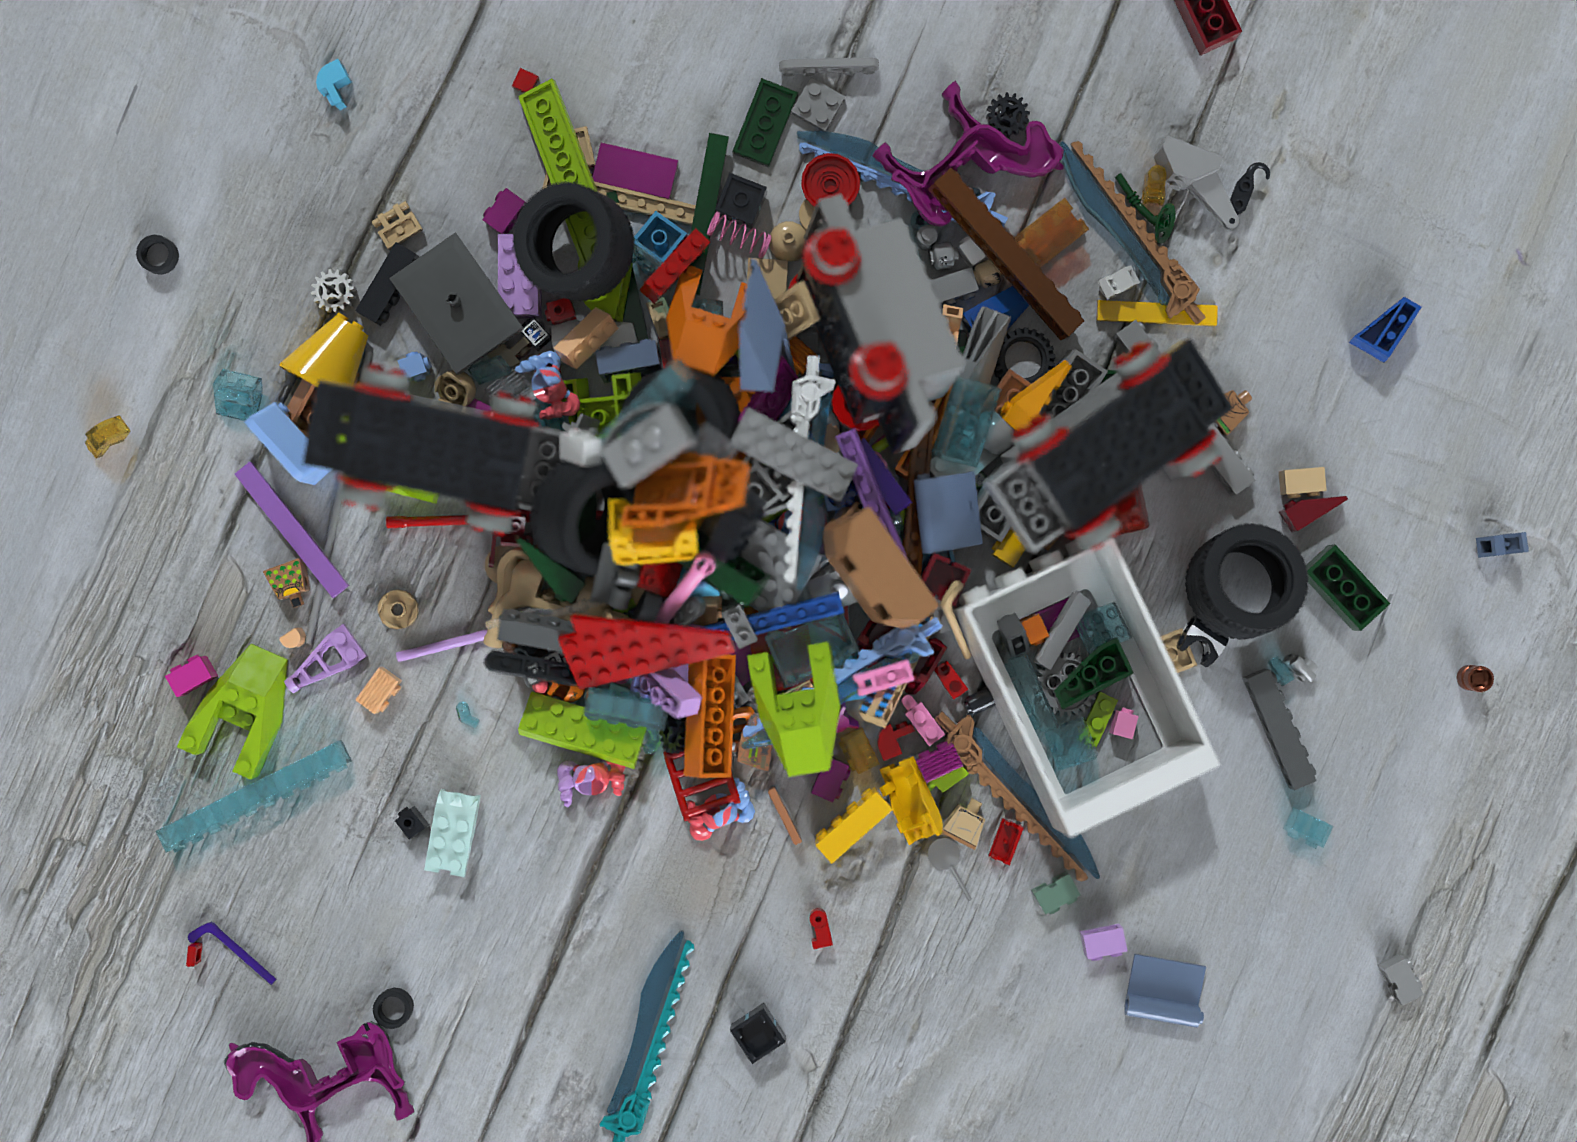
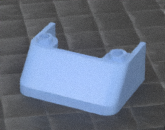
M274 402L244 421L256 437L299 482L315 485L331 471L303 464L307 437L289 418L288 412L290 410L284 403Z

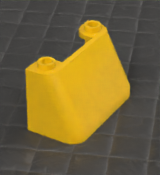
M624 499L609 500L610 543L613 560L616 563L626 565L693 559L697 555L695 517L663 526L622 527L624 506H631V504Z

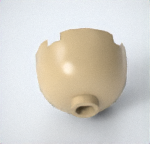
M793 221L779 223L770 234L772 236L769 245L771 253L778 260H786L788 262L799 260L803 257L805 247L804 235L806 231L800 224Z
M450 370L440 375L435 381L434 390L440 396L439 401L468 406L475 398V383L465 372L457 375L454 370Z

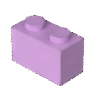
M1120 924L1080 931L1084 955L1087 959H1091V961L1101 960L1103 956L1107 955L1117 957L1121 956L1122 952H1127L1124 931Z

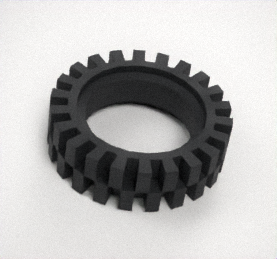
M1017 328L1014 331H1009L1004 337L994 369V375L1001 381L1007 373L1008 368L1005 363V355L1011 345L1017 342H1028L1034 345L1041 355V366L1038 372L1031 377L1024 378L1030 383L1035 382L1055 367L1054 359L1056 356L1053 354V345L1049 344L1051 341L1048 338L1045 339L1043 337L1044 334L1037 333L1035 329Z

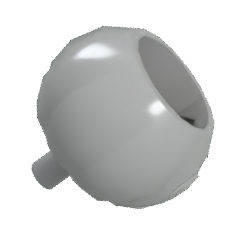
M996 411L983 414L975 422L973 431L979 443L972 450L977 455L984 448L996 455L1003 454L1011 449L1014 444L1011 440L1014 430Z

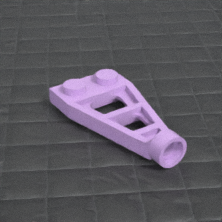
M342 624L321 641L296 672L284 680V683L292 693H295L304 686L354 667L368 656L348 627ZM334 646L341 655L342 661L329 666L324 661L323 655L329 647ZM317 660L323 668V672L311 677L307 672V668Z

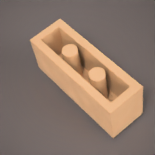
M595 307L553 349L562 362L577 370L619 328L610 314Z

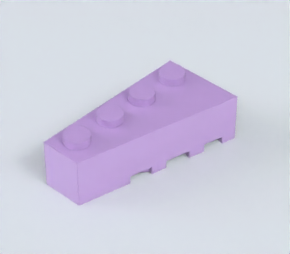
M673 668L633 677L630 688L632 692H639L641 697L649 698L654 705L662 706L664 711L676 718L698 714L702 697Z

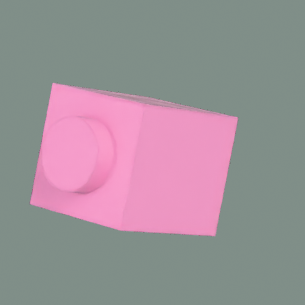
M1122 707L1121 711L1115 710L1109 733L1133 739L1139 716L1134 715V710Z

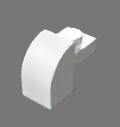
M1132 266L1124 267L1098 281L1099 289L1107 300L1140 284Z

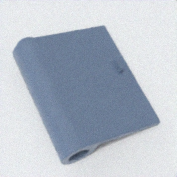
M974 471L941 477H930V474L917 475L918 479H914L922 553H935L983 544Z
M1134 954L1124 1005L1125 1015L1199 1027V1024H1202L1204 1020V1013L1201 1012L1199 1001L1206 966Z

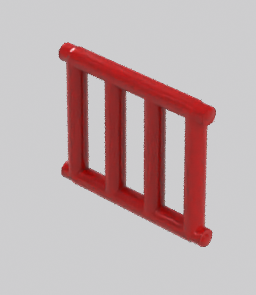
M685 748L679 754L663 752L685 822L690 820L691 816L732 802L734 804L741 802L732 772L731 777H718L682 790L679 779L685 777L684 769L676 771L673 760L685 756ZM727 783L730 795L688 809L685 797Z

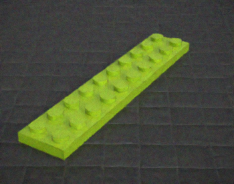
M551 78L519 95L520 103L551 185L554 183L559 184L560 182H575L597 191L556 81ZM588 212L573 214L565 220L582 266L591 257L596 244V228Z

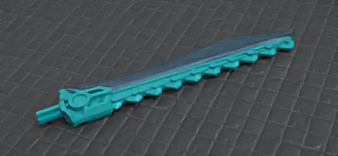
M683 930L678 932L661 953L642 989L631 1049L608 1106V1115L604 1116L599 1124L600 1127H605L607 1130L615 1133L612 1142H625L626 1137L638 1135L642 1132L650 1099H652L648 1088L657 1082L656 1075L652 1072L661 1066V1059L657 1055L666 1049V1043L662 1038L671 1032L670 1026L667 1024L675 1016V1009L671 1006L680 1000V993L676 989L685 983V977L681 972L690 966L686 956L694 950V943L687 940L677 969L673 968L684 936ZM670 976L674 978L636 1090L631 1092ZM626 1095L621 1109L617 1111L622 1096Z

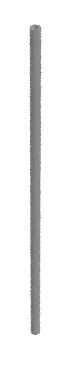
M364 351L358 384L363 383V367H369L372 357V352ZM340 480L337 482L323 551L329 560L342 499L338 497L343 484ZM317 580L305 638L306 644H313L324 587L319 580Z

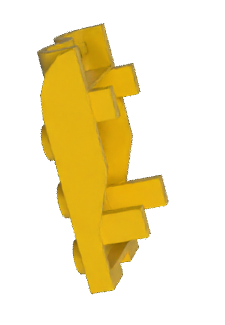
M914 756L901 760L898 766L892 763L880 768L879 771L885 784L879 789L883 797L889 794L891 807L898 821L896 825L900 834H904L908 844L911 845L921 838L942 834L943 823L940 812Z

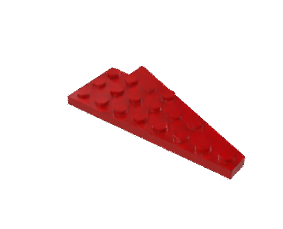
M577 614L571 615L570 619L576 632L560 635L558 638L579 690L735 653V646L729 631Z

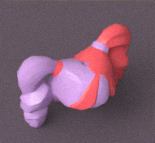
M605 760L590 765H579L573 761L561 763L557 769L559 779L558 790L561 792V801L564 802L566 807L572 804V787H575L577 791L584 795H598L607 788L609 781H611L613 793L621 796V791L624 789L623 782L625 781V774L623 772L626 767ZM571 770L574 771L573 777L570 775Z

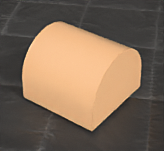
M294 628L280 637L279 640L287 648L300 647L305 643L306 634L302 628Z

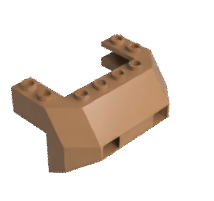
M858 501L841 508L823 528L825 556L859 602L864 612L871 621L902 629L923 621L939 607V604L872 508L868 506L860 510L858 508L860 504Z

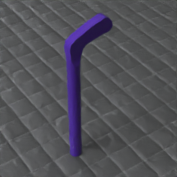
M208 922L188 934L190 943H194L205 933L213 934L270 985L277 980L214 922Z

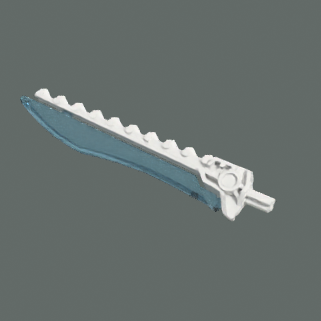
M807 356L806 376L792 382L791 421L792 424L796 425L793 431L808 438L809 420L818 413V416L811 421L810 440L824 447L829 408L832 400L829 391L833 390L835 380L818 377L819 357ZM794 479L787 487L789 493L793 495L792 499L787 503L788 511L790 510L792 515L786 521L787 528L791 529V533L785 539L786 545L790 547V551L784 557L785 562L790 567L783 576L785 581L789 583L794 581L797 552H799L796 589L801 591L815 565L823 538L826 519L823 494L805 485L800 543H798L803 483Z

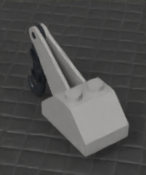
M1167 135L1157 147L1154 155L1164 182L1175 190L1188 189L1226 230H1233L1239 224L1238 215L1246 210L1254 190L1255 171L1263 169L1268 180L1270 178L1269 167L1262 162L1251 164L1246 173L1236 182L1229 199L1216 172L1220 168L1224 157Z

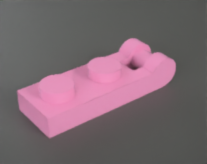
M908 659L853 675V680L857 682L858 696L867 695L914 680ZM871 679L872 685L866 686L865 680Z

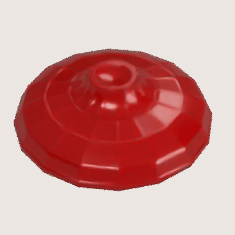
M825 153L815 157L806 165L802 174L801 188L805 198L813 207H816L818 200L839 194L842 195L843 200L849 206L855 200L860 190V177L857 168L848 158L839 154Z

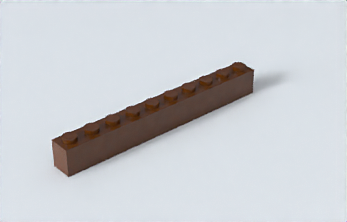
M950 168L928 188L932 195L1060 341L1069 337L1085 321L1081 317V313L1071 306L1067 297L1058 291L1054 282L1044 275L1041 267L1030 259L1027 251L1016 243L1014 236L1003 228L1000 220L989 212L987 205L975 196L973 189L962 181L958 172Z

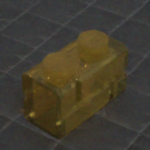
M862 726L840 737L842 741L839 742L843 753L848 752L850 760L847 762L852 772L856 770L858 774H861L880 764Z

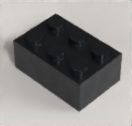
M747 488L744 505L723 511L704 550L711 553L723 564L730 559L734 560L740 551L744 552L749 546L750 541L748 539L756 532L758 528L756 523L763 518L767 502Z

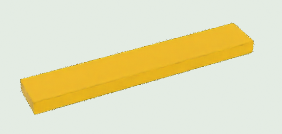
M1097 301L1096 321L1132 323L1134 320H1137V322L1151 324L1196 325L1185 310L1174 315L1171 319L1168 318L1165 311L1167 303ZM1196 304L1206 317L1196 326H1216L1218 305Z

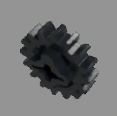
M1006 92L1004 97L998 94L997 101L992 99V106L987 108V111L990 113L986 115V119H991L988 125L994 126L1002 134L1006 133L1007 138H1010L1012 132L1017 136L1019 130L1023 131L1025 129L1024 124L1029 122V119L1026 117L1029 116L1030 111H1025L1028 104H1022L1023 97L1016 99V93L1012 97H1009L1008 92ZM999 107L1000 113L995 116V110ZM1005 112L1007 114H1012L1011 117H1009L1008 115L1004 116ZM1021 114V119L1017 124L1016 117Z
M666 712V717H662L663 724H660L659 734L662 736L660 742H663L662 748L666 749L667 753L679 754L684 751L686 716L676 718Z

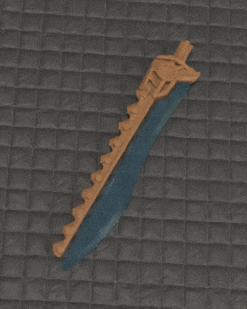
M1063 141L1060 142V146L1064 150L1062 160L1065 170L1080 202L1086 211L1125 249L1158 297L1160 304L1166 305L1165 311L1168 318L1171 319L1174 315L1185 310L1196 325L1206 317L1194 303L1200 291L1198 285L1181 264H1178L1177 260H1169L1168 248L1163 245L1158 246L1155 234L1152 232L1147 233L1146 221L1142 219L1137 220L1136 209L1132 206L1126 207L1125 195L1115 193L1114 182L1104 180V169L1100 167L1095 168L1093 166V156L1083 154V143L1079 141L1073 142L1071 147L1087 170L1083 168L1067 144ZM1091 177H1093V179L1096 181V183H1097V184L1099 185V187L1102 189V191L1104 192V194L1107 196V198L1110 200V202H1111V203L1113 204V206L1116 208V210L1118 211V213L1121 215V217L1124 219V221H1125V222L1127 223V225L1130 227V229L1132 230V232L1135 234V236H1136V237L1138 238V240L1141 242V244L1143 245V247L1146 249V251L1149 253V255L1152 257V259L1155 261V263L1157 264V266H1158V267L1160 268V270L1162 271L1161 283H1160V275H1161V272L1158 270V268L1156 267V265L1153 263V261L1150 259V257H1149V256L1147 255V253L1144 251V249L1142 248V246L1139 244V242H1138V241L1136 240V238L1133 236V234L1131 233V231L1128 229V227L1125 225V223H1124V222L1122 221V219L1119 217V215L1117 214V212L1114 210V208H1113V207L1111 206V204L1108 202V200L1106 199V197L1103 195V193L1100 191V189L1097 187V185L1094 183V181L1092 180Z
M941 711L934 720L947 732L945 741L948 744L951 742L954 744L963 767L968 773L973 775L978 773L980 785L985 787L990 785L992 797L997 799L1002 797L1004 808L1007 810L1014 809L1017 821H1027L1028 832L1032 834L1039 833L1040 844L1044 846L1051 845L1052 856L1056 858L1062 856L1064 868L1069 870L1075 869L1076 880L1082 882L1087 880L1088 876L1069 856L1070 853L1078 859L1094 878L1099 879L1098 869L1081 834L1069 837L1052 827L1036 791L1007 763L981 729L974 727V720L971 715L967 714L966 718H962L955 724ZM972 735L983 747L984 759L1065 845L1063 848L982 762V750L973 740Z

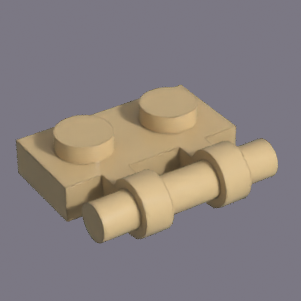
M406 201L393 205V209L384 214L383 212L377 215L378 218L371 221L375 228L383 225L384 228L378 231V234L388 250L392 249L395 242L401 244L423 231L422 226L412 211L406 215L404 214V211L410 208ZM398 215L399 219L389 224V220Z

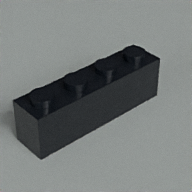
M395 242L355 311L379 326L385 323L390 316V309L400 299V293L389 278L418 259L419 256Z

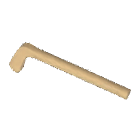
M954 581L943 597L941 607L945 612L963 657L969 659L971 658L970 650L952 610V601L962 590L963 584L959 581Z

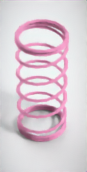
M718 211L714 214L707 231V236H712L721 219L725 217L720 241L731 223L735 221L730 245L733 243L739 230L745 225L739 249H742L747 237L754 230V238L749 254H751L757 241L764 234V241L758 254L759 258L764 257L771 242V235H766L765 232H762L755 241L756 228H752L745 237V223L735 233V219L725 229L726 215L720 217V212Z

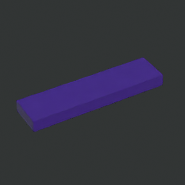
M865 438L860 441L882 496L896 515L912 504V502Z

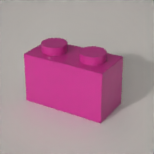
M197 654L187 660L188 663L184 666L180 664L170 669L171 673L166 675L165 678L176 697L185 696L218 677L207 656H199Z

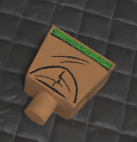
M1233 390L1225 393L1233 409L1216 421L1217 429L1221 435L1227 436L1249 414L1245 404L1251 401L1252 397L1246 390L1239 395Z

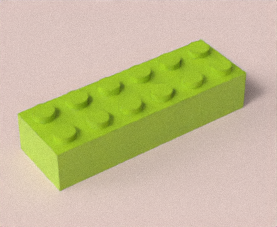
M531 691L518 727L519 735L635 769L647 732V726Z

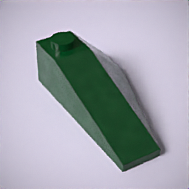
M516 534L515 540L556 593L554 596L563 603L567 600L572 604L586 583L577 574L564 565L556 563V561L541 553L539 549Z
M1115 637L1099 645L1053 691L1061 709H1065L1134 674L1118 638Z

